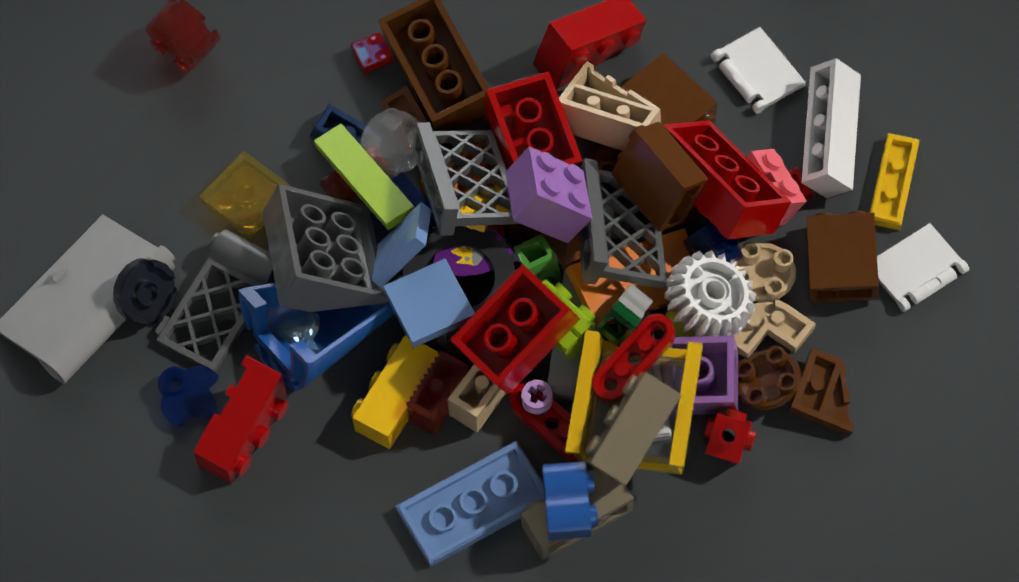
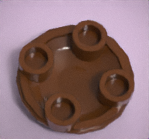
M772 346L768 350L756 352L748 359L739 361L738 397L744 404L753 409L770 410L782 406L792 399L799 388L802 378L799 364L793 356L786 353L784 348L780 346Z

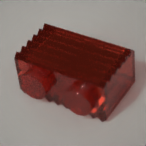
M443 351L437 352L438 357H434V362L430 363L431 368L427 369V374H423L424 379L420 380V385H416L417 390L413 391V396L409 397L410 401L406 402L409 423L432 435L437 434L449 414L448 398L469 372V366L466 363Z

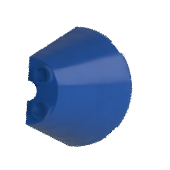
M275 283L238 290L240 307L247 330L253 328V336L258 341L254 348L264 365L282 374L284 386L290 391L306 388L389 318L396 315L389 301L380 304L307 312L279 305Z

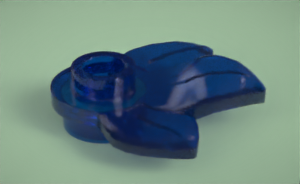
M197 365L187 370L181 367H170L163 371L158 379V388L163 395L161 410L165 418L172 425L181 427L189 414L201 418L214 415L217 412V405L209 388L217 382L219 375L209 367ZM174 381L182 383L176 389L170 388V384Z

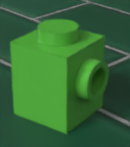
M542 234L513 247V253L518 254L521 265L524 264L540 281L547 279L553 286L558 282H562L557 255Z

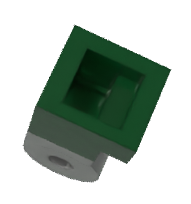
M631 283L595 326V329L619 347L639 325L644 312L653 300ZM608 320L618 323L622 328V333L613 331L608 324Z

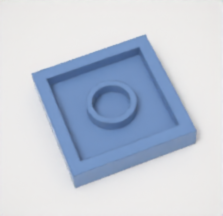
M422 202L378 244L371 280L381 288L426 246L431 209Z
M446 258L383 286L384 293L413 348L463 326L475 314Z

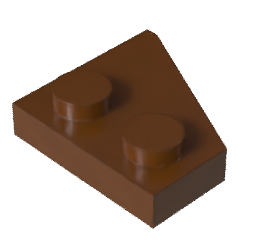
M812 347L801 373L802 378L799 388L792 398L788 412L849 437L854 431V422L850 421L848 407L850 396L849 389L845 385L846 369L844 360Z

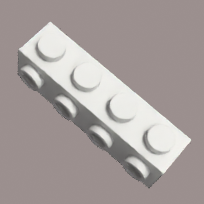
M837 58L813 66L810 69L801 183L825 198L853 190L861 75Z

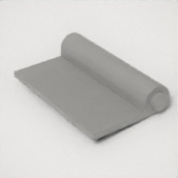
M102 214L1 317L0 335L38 359L52 377L65 384L126 321L117 311L113 301L114 284L122 269L137 258L150 257L166 263L173 271L175 269L173 263L175 257L166 247L162 245L159 247L154 246Z

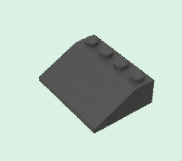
M278 184L262 213L279 305L291 309L316 312L387 303L388 299L383 287L381 288L371 280L378 244L370 209L363 204Z

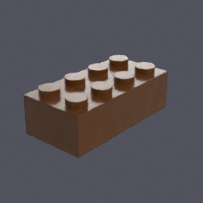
M417 0L378 19L384 38L434 131H456L486 116L483 101L486 90L489 87L441 0Z

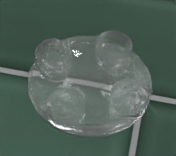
M396 108L386 109L368 122L362 133L361 146L384 173L399 174L410 171L417 165L412 148L416 125L420 122L414 116L404 111H399Z

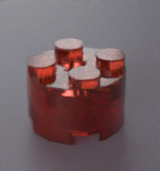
M169 0L147 24L145 29L146 33L152 38L149 41L150 45L162 55L166 52L175 58V65L185 73L196 69L221 40L216 29L210 32L203 22L206 17L184 0H180L178 3L177 0Z

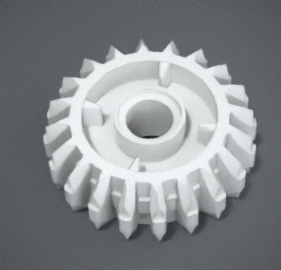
M712 250L706 252L705 255L698 251L691 257L689 255L684 257L671 270L666 284L668 290L665 292L664 298L671 301L668 304L667 311L677 313L674 322L682 321L685 324L684 332L693 329L695 330L696 337L703 336L704 334L706 336H734L742 330V327H745L750 322L751 315L756 307L752 302L757 294L750 291L754 281L744 279L747 270L739 271L736 268L737 260L729 263L726 261L725 253L716 258Z

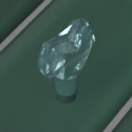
M304 311L295 319L281 323L278 329L279 337L289 344L302 340L315 354H318L319 350L313 339L319 330L320 317L316 312Z

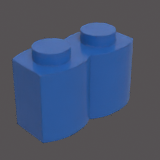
M585 462L543 465L548 540L591 537V527L598 526L596 505L589 504L588 493H595L593 471L586 472Z

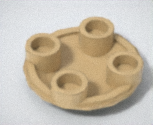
M748 241L742 245L741 250L736 253L732 260H737L736 268L739 271L747 270L744 276L745 280L754 281L750 291L757 294L755 302H770L780 299L791 290L796 279L793 254L789 250L782 249L773 244Z

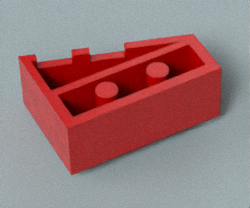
M606 0L551 21L548 24L533 65L540 74L549 71L555 89L558 90L574 79L586 61L596 67L627 47L635 45L642 37L641 33L647 20L631 0Z
M246 355L241 364L246 367V371L237 387L230 384L225 393L231 397L219 415L214 413L193 451L197 465L231 484L238 475L243 476L251 463V455L257 447L262 448L270 435V427L275 420L279 421L282 419L289 406L282 374Z

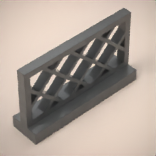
M430 122L417 123L412 149L440 236L454 235L455 226L520 224L513 221L505 173L507 170L493 130L433 131ZM486 142L487 147L483 150L471 143ZM439 143H449L455 147L449 150L439 145ZM465 151L475 156V158L470 161L459 154ZM484 161L495 168L489 171L479 164ZM452 162L462 167V169L457 172L446 165ZM472 172L482 179L476 182L466 175ZM491 182L502 188V190L497 193L486 186ZM458 183L470 190L465 194L453 187ZM480 194L490 201L484 204L473 197ZM499 204L510 210V212H499L493 208ZM466 205L477 211V213L462 214L461 208Z
M584 158L580 169L584 171L593 219L578 233L582 282L596 285L599 278H606L664 289L667 284L661 231L659 232L651 222L645 226L634 216L638 211L643 215L644 213L618 184L617 180L612 176V172L599 170L596 160ZM601 182L609 183L617 191L610 194L601 186ZM623 196L633 207L627 210L616 199ZM609 205L620 216L613 220L603 208ZM626 221L637 232L630 235L619 224ZM610 230L622 240L617 246L606 236V233ZM641 236L644 237L652 245L653 249L647 251L636 240ZM628 246L640 258L633 261L622 250ZM614 256L625 268L609 267L608 259ZM646 262L655 271L656 275L647 274L639 266Z

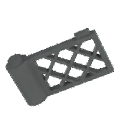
M227 229L213 235L208 245V250L211 252L206 263L171 318L165 315L155 330V334L159 336L157 342L160 345L213 373L217 372L245 327L243 315H239L241 310L240 303H236L233 289L275 283L270 252ZM213 268L225 274L227 284L208 289L206 279ZM230 277L237 281L231 283ZM229 291L232 306L213 310L210 296ZM206 297L209 312L191 317L189 306L192 301ZM234 312L237 322L233 328L219 332L215 317ZM211 319L215 334L196 339L192 324ZM188 325L191 336L190 341L177 344L169 340L176 328ZM217 340L219 350L212 362L201 357L198 345ZM193 347L194 352L188 350L187 348Z

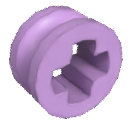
M532 380L523 387L522 405L528 413L541 415L550 409L552 405V389L545 381ZM538 391L543 392V402L540 400L537 403L531 402L530 393L533 392L536 395Z

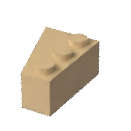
M586 61L559 97L573 135L621 151L625 149L630 140L629 135L636 127L640 125L647 126L658 121L661 123L659 107L631 89L627 92L616 85V79L609 75L604 77L594 71V65Z

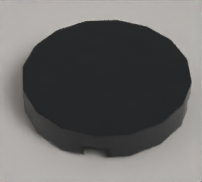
M150 257L137 258L128 263L118 274L113 288V301L117 311L124 319L141 326L162 320L173 308L177 297L174 272L166 263Z

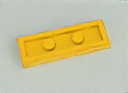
M887 133L870 213H875V225L895 230L901 229L920 140Z

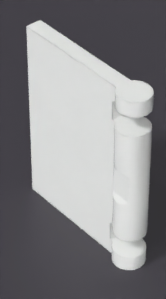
M761 27L727 46L715 50L711 54L714 62L720 61L724 56L727 58L719 65V68L747 103H751L757 97L760 99L752 107L756 114L804 87L806 84L804 79Z
M930 223L877 256L878 282L903 312L911 308L908 300L904 298L905 296L909 295L912 302L918 304L957 279V274L951 268L955 265L961 274L968 272L969 266Z

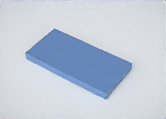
M515 441L395 507L429 567H432L520 519L524 509L532 502L537 500L544 502V485L519 443Z

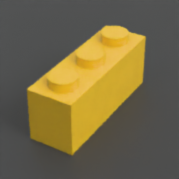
M407 335L403 337L400 344L395 343L391 347L386 361H388L382 372L378 370L373 375L369 384L370 391L364 399L360 398L356 402L351 412L354 430L388 449H391L442 368L440 352L424 344L413 348Z

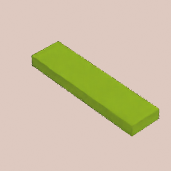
M342 124L314 140L319 152L387 230L398 225L414 209V205Z

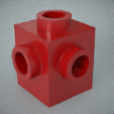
M727 408L726 413H717L716 419L710 417L704 433V437L709 438L705 454L739 464L744 450L751 452L757 433L751 430L753 422L746 420L747 414ZM726 429H732L735 432L734 440L726 437Z

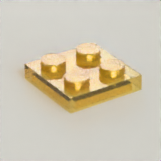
M243 151L199 197L201 203L247 238L251 239L265 225L262 212L277 185H290Z

